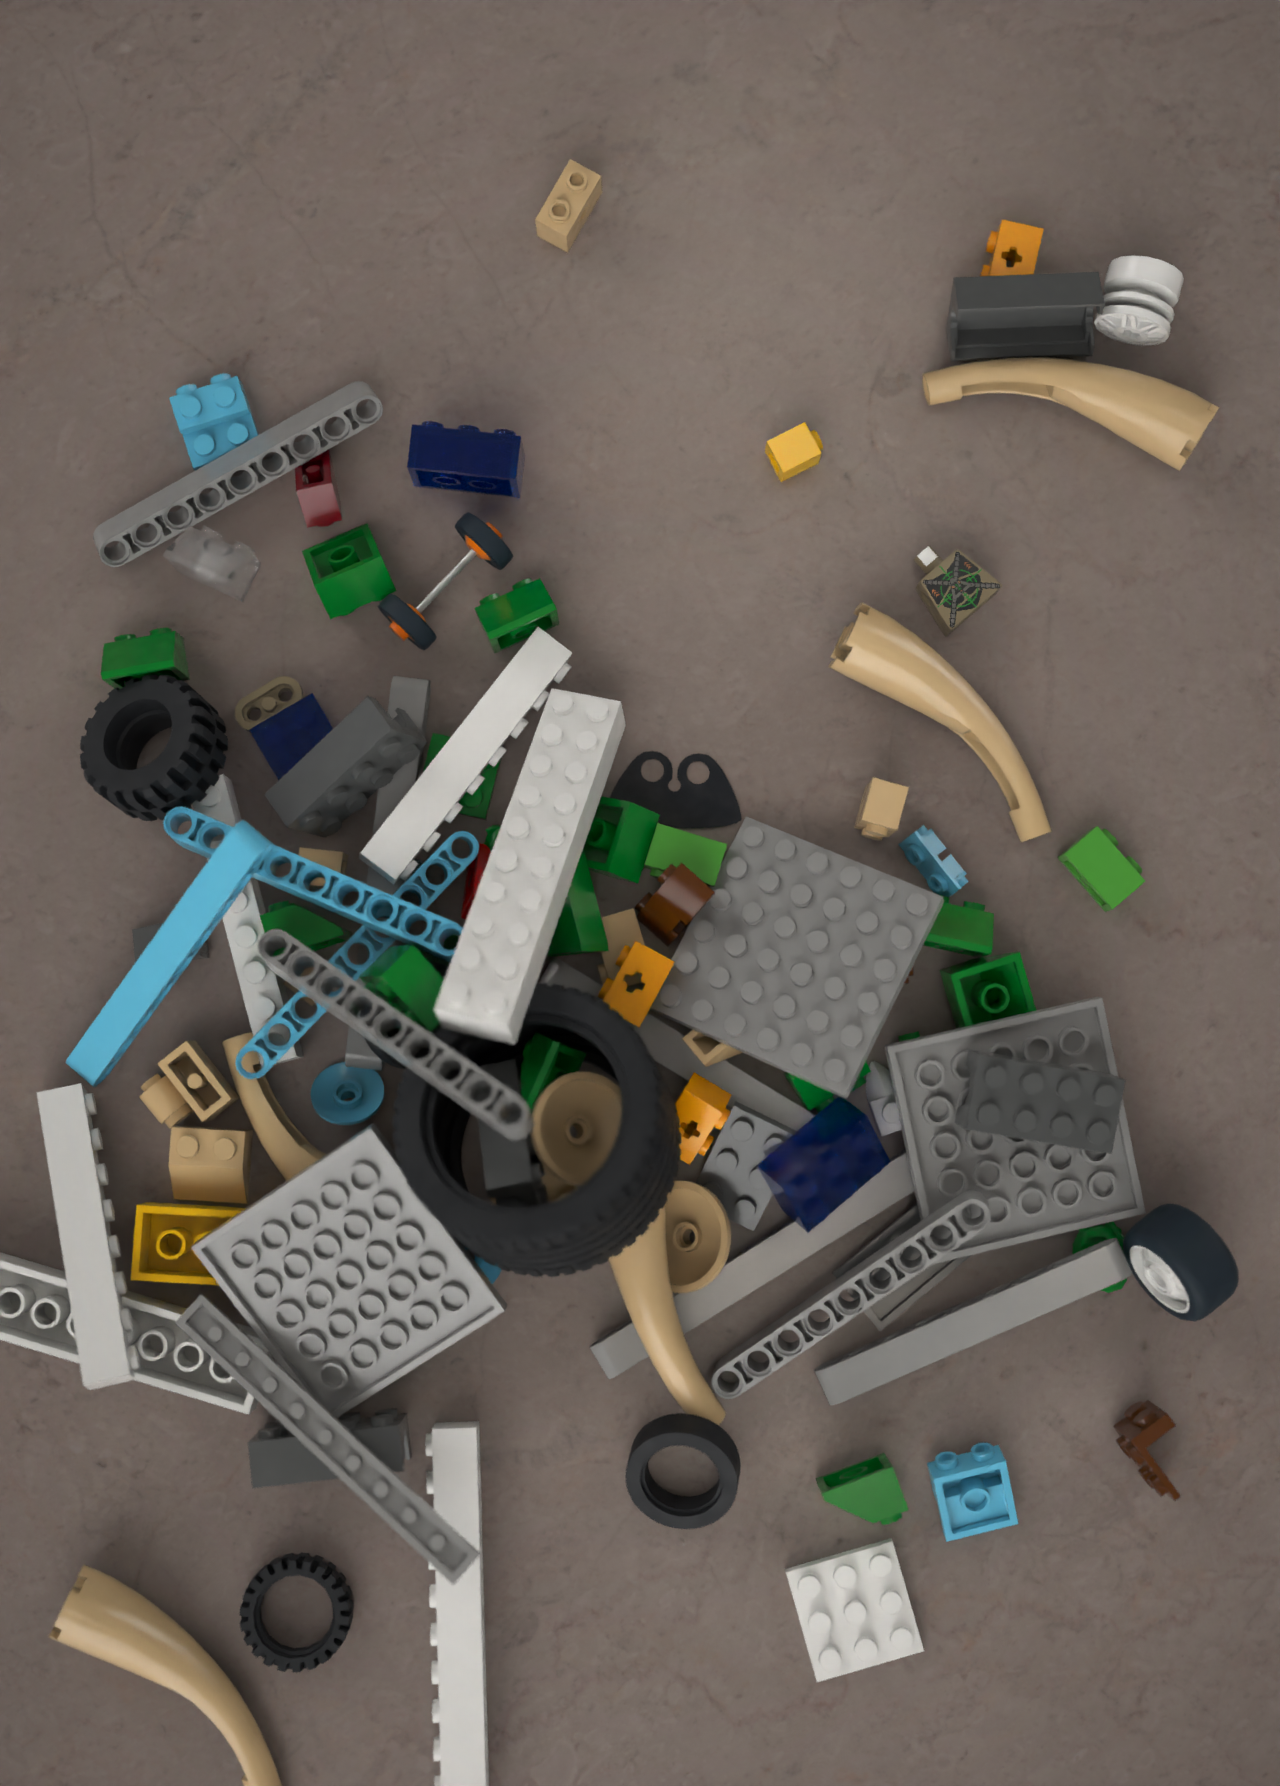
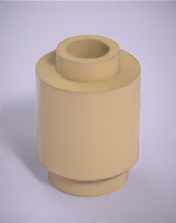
M157 1073L141 1086L144 1093L139 1098L161 1125L165 1123L171 1129V1127L178 1125L193 1112V1109L166 1075L161 1078Z

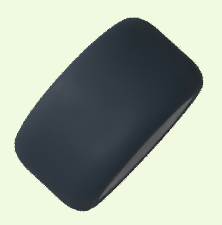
M1177 1204L1158 1206L1133 1225L1124 1237L1123 1252L1138 1283L1159 1306L1179 1319L1198 1321L1207 1317L1230 1298L1238 1286L1239 1274L1237 1265L1227 1245L1204 1219L1184 1206Z

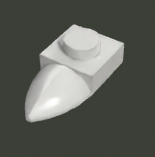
M872 1061L869 1065L871 1072L866 1076V1095L877 1129L882 1137L902 1130L890 1071L881 1064Z

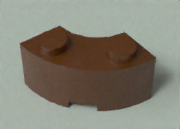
M683 863L677 868L671 864L657 879L662 884L654 895L648 892L635 906V909L639 912L637 920L667 947L671 945L715 894L710 887Z

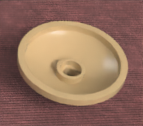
M583 1071L569 1073L555 1079L540 1093L532 1111L534 1120L531 1131L532 1142L542 1164L558 1179L572 1185L582 1186L599 1170L614 1146L621 1124L622 1097L620 1088L602 1075ZM571 1126H574L577 1130L576 1138L570 1134Z
M674 1181L675 1184L671 1193H668V1200L665 1204L669 1277L672 1293H689L707 1286L721 1272L730 1251L731 1228L722 1203L710 1190L694 1182ZM692 1231L695 1233V1241L691 1243L689 1238Z

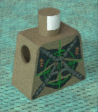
M928 546L914 559L926 574L919 581L915 589L945 637L997 594L1002 587L998 580L960 550H955L945 560H942L933 548Z

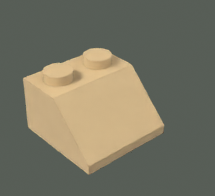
M195 1126L171 1127L169 1171L173 1198L179 1200L248 1203L253 1130Z

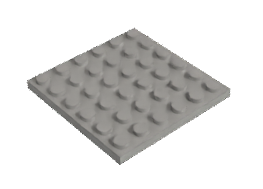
M746 816L721 863L715 886H709L715 894L692 919L671 959L675 963L650 1010L847 1099L944 904V899L940 895Z
M1093 997L884 1045L921 1221L968 1190L981 1192L989 1203L990 1221L988 1225L978 1234L933 1264L1146 1214L1123 1098L1112 1154L965 1130L955 1123L957 1108L965 1105L966 1097H968L970 1092V1073L966 1066L968 1049L1110 1073L1118 1076L1103 999L1101 997ZM969 1204L965 1206L962 1213L968 1218H977L982 1214L983 1208L977 1204ZM938 1225L931 1233L937 1239H946L951 1235L952 1230L948 1226Z
M374 1123L197 1240L191 1247L278 1364L335 1418L503 1313L507 1307L506 1302L464 1245L415 1196V1193L406 1182L407 1178L401 1171L399 1166L401 1163L397 1159L395 1151Z

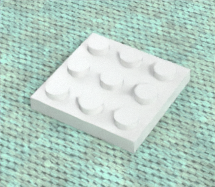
M891 1538L785 1569L817 1682L924 1651Z

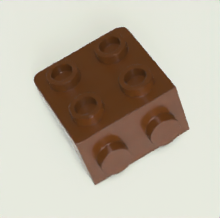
M1149 1400L1144 1403L1142 1401L1137 1402L1125 1411L1124 1415L1126 1417L1113 1426L1120 1435L1115 1441L1129 1459L1132 1458L1138 1466H1143L1138 1472L1151 1489L1154 1488L1161 1497L1167 1494L1176 1501L1181 1495L1146 1449L1176 1425L1166 1412Z

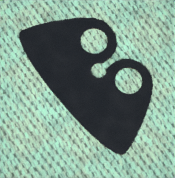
M643 752L629 764L609 797L629 801L660 815L658 823L673 828L724 827L736 824L742 818L737 799L724 772L713 758L700 753L692 754L684 758L680 763L677 779L681 783V787L678 791L673 792L668 787L673 776V768L669 759L659 752ZM655 759L663 765L664 773L660 780L650 782L643 778L641 768L647 760ZM693 762H703L709 768V778L702 784H694L687 777V768Z

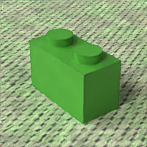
M657 823L645 862V868L651 870L650 876L658 879L671 864L677 868L683 863L708 887H714L727 844Z
M1096 826L1086 832L1057 858L1103 911L1106 912L1113 910L1141 886L1145 880L1140 875L1142 869L1138 863L1130 856L1125 858L1116 848L1118 845L1116 838L1107 829L1101 830Z

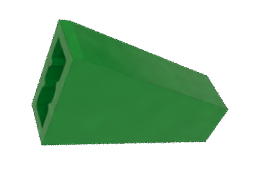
M584 849L582 850L546 957L609 951Z

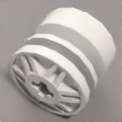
M1121 256L1112 260L1103 286L1106 293L1103 295L1105 302L1103 313L1098 314L1097 312L1094 321L1096 329L1112 339L1129 344L1157 345L1165 342L1169 337L1170 324L1175 315L1172 307L1179 300L1184 281L1182 272L1163 260L1147 256Z

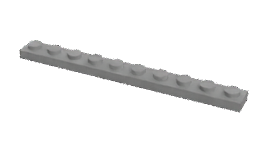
M200 1294L175 1322L452 1585L459 1580L481 1554L205 1295Z

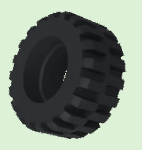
M154 674L142 676L141 681L134 678L124 682L125 686L123 688H114L108 693L110 697L104 703L101 701L94 708L97 712L93 718H88L85 724L87 732L86 736H81L80 749L84 753L80 754L81 768L84 769L86 781L94 788V791L126 815L140 818L143 821H155L157 817L160 820H164L166 814L175 807L182 806L192 809L191 804L196 800L201 802L207 796L205 792L210 785L215 786L219 779L217 775L219 768H224L226 756L223 754V751L228 749V737L225 735L226 726L223 719L219 717L218 711L192 687L173 676H157ZM172 727L169 741L161 754L151 763L137 769L138 758L147 742L160 731Z

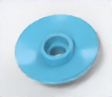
M340 1062L324 1069L316 1077L311 1087V1102L314 1110L324 1120L337 1125H353L369 1119L378 1111L384 1100V1084L380 1075L375 1070L346 1067L345 1062ZM346 1098H353V1100L343 1101Z

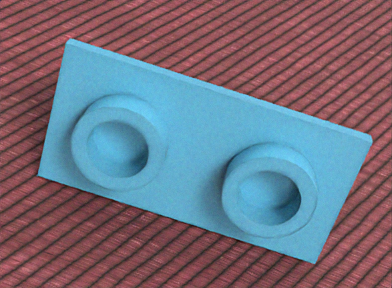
M923 825L899 844L907 860L916 866L934 893L950 897L969 882L965 877L967 873L951 854L943 861L938 857L946 847L932 829L928 830Z

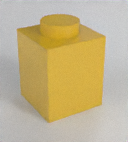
M804 422L768 440L765 453L779 480L783 482L818 464L823 444L815 430L810 431Z

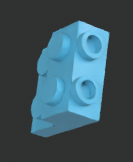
M228 373L219 374L210 379V385L198 389L194 384L184 385L176 390V396L169 397L179 431L183 435L195 471L259 435L243 385L238 376L231 378V375Z
M985 1442L978 1443L971 1448V1452L960 1455L949 1451L942 1452L935 1457V1461L927 1463L943 1534L947 1542L1018 1524L1007 1464L999 1445L992 1446Z

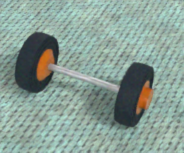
M469 512L457 521L455 528L465 540L470 551L427 597L414 608L411 604L403 602L396 595L390 593L378 605L381 613L391 622L388 627L401 640L409 639L422 650L429 648L437 636L427 625L421 612L475 556L485 560L498 570L503 569L513 558L512 552L502 540V534L489 522L485 524Z

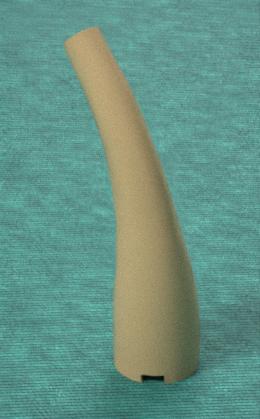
M1049 357L993 359L923 373L922 376L924 393L929 406L961 400L962 396L985 393H1013L1048 399L1067 406L1099 423L1178 471L1181 470L1208 424L1219 409V407L1195 393L1164 380L1117 367L1070 359Z
M861 602L853 612L858 616L855 623L851 622L848 627H844L831 655V658L834 660L831 661L828 667L926 715L959 735L981 758L997 780L1010 806L1011 812H1009L1020 842L1052 832L1041 798L1025 762L1000 720L982 697L951 664L919 636L890 616Z
M252 1032L224 1040L222 1044L244 1110L270 1159L286 1181H288L327 1154L310 1144L287 1117L275 1098L265 1075L257 1079H247L238 1072L235 1063L236 1056L253 1037ZM256 1051L244 1054L241 1061L244 1070L254 1073L262 1068Z
M664 1206V1208H660L658 1211L659 1216L654 1223L650 1222L648 1225L649 1229L643 1235H639L634 1244L630 1247L626 1246L622 1249V1253L616 1257L611 1256L608 1259L634 1327L653 1365L685 1414L697 1415L719 1425L725 1417V1410L693 1359L676 1311L669 1277Z
M84 1564L61 1609L49 1638L140 1675L183 1695L192 1701L215 1724L228 1741L244 1770L245 1775L241 1778L244 1786H282L267 1743L252 1713L229 1677L215 1660L186 1630L143 1595L116 1578Z

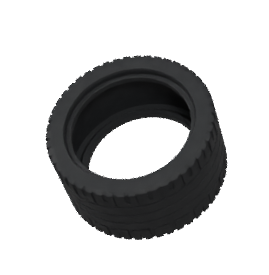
M536 983L515 1045L443 1029L441 1024L430 1034L476 1066L516 1059L517 1066L520 1068L524 1059V1047L529 1039L533 1038L535 1032L552 1037L587 1053L583 1062L603 1070L618 1081L622 1097V1115L619 1132L612 1150L599 1170L572 1193L543 1205L506 1207L495 1205L470 1194L465 1182L461 1161L463 1136L471 1113L407 1067H405L402 1074L403 1081L399 1082L396 1092L398 1098L394 1102L393 1109L395 1115H393L392 1126L395 1128V1131L393 1132V1141L397 1146L395 1152L397 1159L401 1163L399 1166L403 1175L407 1178L406 1182L425 1208L466 1249L478 1258H482L485 1262L493 1266L497 1265L500 1269L508 1272L512 1270L515 1274L520 1275L528 1273L533 1277H542L543 1275L557 1277L562 1273L570 1275L575 1274L577 1270L586 1271L592 1269V1265H601L607 1262L608 1258L611 1256L616 1257L622 1253L623 1248L626 1246L630 1247L637 1241L636 1238L639 1235H643L649 1229L648 1225L650 1222L654 1223L659 1216L658 1211L660 1208H664L668 1200L667 1195L671 1193L675 1184L673 1179L677 1177L679 1169L677 1161H680L681 1149L679 1147L681 1144V1133L679 1131V1117L676 1114L677 1109L672 1095L643 1040L635 1032L627 1019H624L614 1008L611 1009L609 1004L601 999L597 1000L595 996L587 992L581 993L579 989L572 987L567 989L563 985L558 984L548 986L547 983ZM421 1049L417 1052L415 1059L426 1058L431 1049ZM450 1070L444 1080L451 1081L456 1079L460 1075L461 1070Z

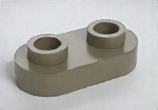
M287 676L277 677L243 697L236 705L235 718L238 724L245 730L253 733L262 732L296 712L303 704L304 691L295 679ZM284 691L292 692V698L288 702H282L280 699ZM259 709L261 710V717L256 721L250 720L251 711Z

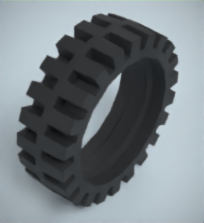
M301 1552L299 1555L290 1553L282 1558L278 1557L272 1560L251 1580L240 1606L239 1616L242 1617L240 1628L241 1631L245 1632L244 1640L246 1645L251 1644L253 1647L252 1653L256 1658L259 1656L265 1659L263 1663L267 1666L277 1665V1670L284 1672L287 1669H292V1673L301 1672L304 1668L311 1670L316 1668L318 1664L328 1661L343 1644L351 1626L354 1604L353 1600H351L352 1592L350 1586H347L345 1583V1576L342 1572L338 1573L335 1570L336 1566L333 1563H325L323 1557L318 1555L311 1557L309 1553ZM300 1575L314 1579L325 1588L332 1601L333 1619L329 1631L320 1641L309 1647L291 1648L281 1645L268 1634L262 1622L261 1605L265 1593L272 1584L284 1577Z

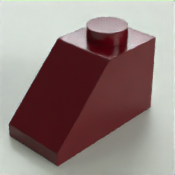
M328 449L295 468L296 492L307 528L313 526L326 527L342 520L341 502Z

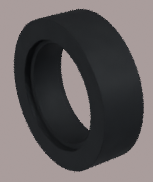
M692 1414L665 1415L649 1422L635 1437L626 1467L625 1479L627 1490L639 1510L657 1523L677 1529L701 1528L719 1520L733 1505L737 1494L741 1469L740 1455L732 1438L716 1423ZM666 1447H691L703 1452L712 1460L717 1468L719 1480L713 1488L701 1495H675L664 1490L654 1481L648 1469V1461L656 1452Z

